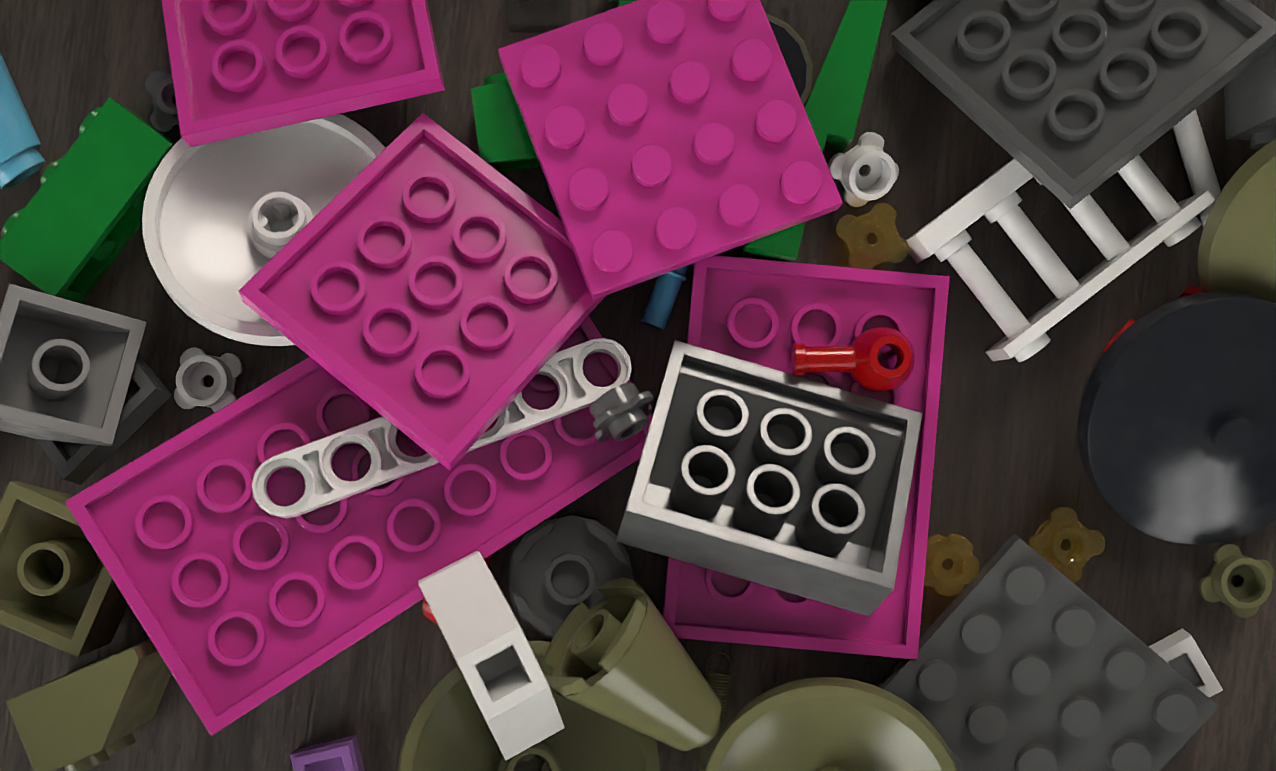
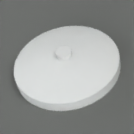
M342 114L191 147L181 138L165 155L154 172L147 189L142 214L145 249L164 289L188 316L200 325L224 337L262 346L295 345L243 303L238 291L357 177L385 147L368 130Z

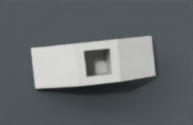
M477 550L417 581L505 761L564 729L563 721L546 678L481 553Z

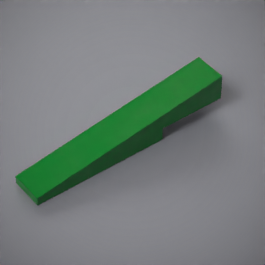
M887 0L848 1L813 83L804 109L822 153L824 149L843 153L853 140ZM805 222L746 243L741 255L760 260L794 262L797 259Z

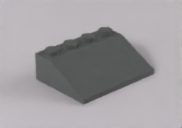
M675 340L616 542L870 616L894 590L922 413Z

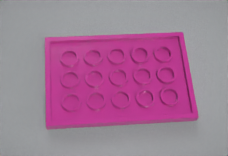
M715 255L694 263L687 344L792 374L791 352L793 343H804L805 347L851 346L855 338L864 331L875 327H889L905 335L915 353L913 371L909 378L899 387L889 391H871L858 384L850 372H805L804 376L798 377L922 413L894 590L870 616L668 557L662 616L677 638L918 660L950 276ZM883 345L878 351V361L882 367L891 370L897 363V354L893 348Z

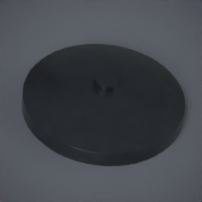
M1213 291L1179 298L1158 307L1133 323L1113 342L1096 365L1084 391L1079 410L1078 445L1084 470L1096 492L1110 508L1131 526L1145 534L1173 543L1211 544L1242 537L1276 520V303L1255 295L1232 291Z

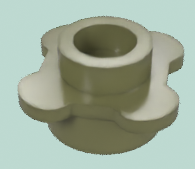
M1222 544L1213 552L1215 563L1209 575L1201 578L1199 581V593L1208 602L1220 601L1230 606L1233 614L1238 617H1252L1258 612L1259 606L1268 599L1271 593L1274 569L1266 560L1248 558L1242 555L1240 548L1234 544ZM1234 575H1239L1241 578V583L1238 586H1233L1231 583Z

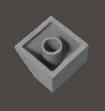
M9 284L0 312V431L41 440L111 446L147 322Z

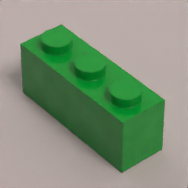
M110 97L102 107L94 109L85 117L79 129L80 136L64 157L55 160L47 167L41 177V187L25 208L16 211L8 218L1 231L0 260L45 294L81 304L141 227L144 200L150 181L162 159L176 144L138 114Z

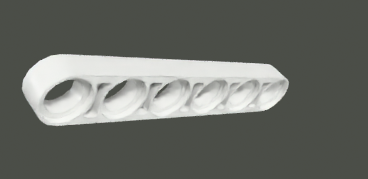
M606 338L589 340L555 353L537 374L546 375L554 380L559 393L556 404L545 410L533 409L526 404L522 398V392H520L498 416L494 427L483 433L467 452L591 406L607 391L628 382L632 369L628 353L616 341ZM602 352L615 360L618 367V376L613 384L606 387H598L587 381L583 374L582 366L584 359L588 355ZM382 416L273 456L263 462L254 474L252 482L253 497L258 505L271 515L283 518L296 517L440 462L429 453L420 457H411L402 453L396 445V435L399 429ZM355 443L362 445L370 453V470L363 478L357 481H344L333 472V455L343 445ZM290 467L300 471L305 478V492L295 504L284 507L278 506L268 497L266 485L273 472L280 468Z

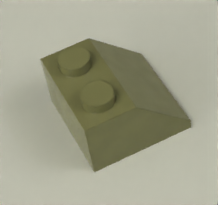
M10 481L0 502V624L75 657L83 656L111 644L128 603L64 502L74 495L19 481Z
M151 639L67 673L6 701L34 771H55L62 767L65 768V771H88L109 760V755L136 742L132 732L154 719L172 675Z

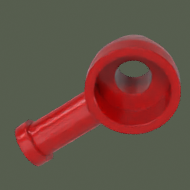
M875 327L866 330L855 338L851 346L805 347L804 343H793L791 352L793 376H804L805 372H850L855 381L862 387L877 392L889 391L902 385L911 375L915 364L914 349L908 338L901 332L889 327ZM883 345L893 348L897 354V363L891 370L882 367L878 361V351Z

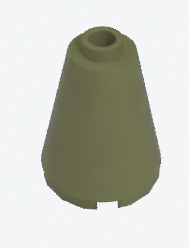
M624 577L606 582L597 588L605 597L591 608L581 601L556 631L544 659V663L552 669L551 676H545L549 687L557 694L679 751H688L695 747L704 746L715 736L720 726L721 702L645 590L634 580Z

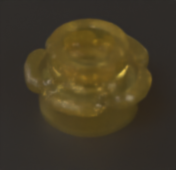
M955 533L949 534L948 537H943L940 534L929 537L927 541L924 585L928 587L933 586L938 594L944 596H953L961 593L964 589L963 586L970 584L979 572V560L972 554L973 545L971 542ZM947 558L953 561V567L950 570H945L942 566L943 561Z

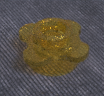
M878 203L869 213L858 217L848 214L839 220L836 226V234L840 239L844 240V249L849 257V268L873 269L874 266L885 261L899 263L907 256L909 246L905 239L899 237L894 223L897 213L891 205ZM869 233L877 235L878 242L871 245L867 242L866 238Z
M1058 507L1050 513V520L1044 522L1038 528L1036 534L1029 538L1027 544L1071 582L1075 583L1081 579L1082 567L1092 556L1100 555L1104 551L1105 539L1101 532L1088 530L1077 520V513L1073 509ZM1064 539H1069L1071 542V548L1067 551L1061 548V542Z

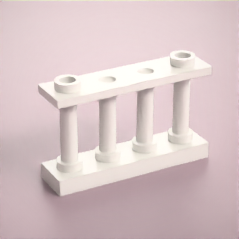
M1137 155L1121 168L1118 173L1155 221L1127 242L1090 194L1071 209L1064 204L1106 258L1077 281L1018 206L1022 199L1016 190L1034 176L1013 158L903 242L902 245L916 263L928 258L932 254H935L940 262L947 259L1006 335L986 351L987 355L992 361L1015 357L1018 362H1022L1036 354L1051 341L1045 333L1047 330L1164 241L1167 247H1170L1200 227L1202 223L1196 215L1216 200L1207 190L1176 203L1140 155ZM983 215L990 224L995 221L1000 224L1056 296V298L1028 319L1025 318L968 244L972 238L965 229Z

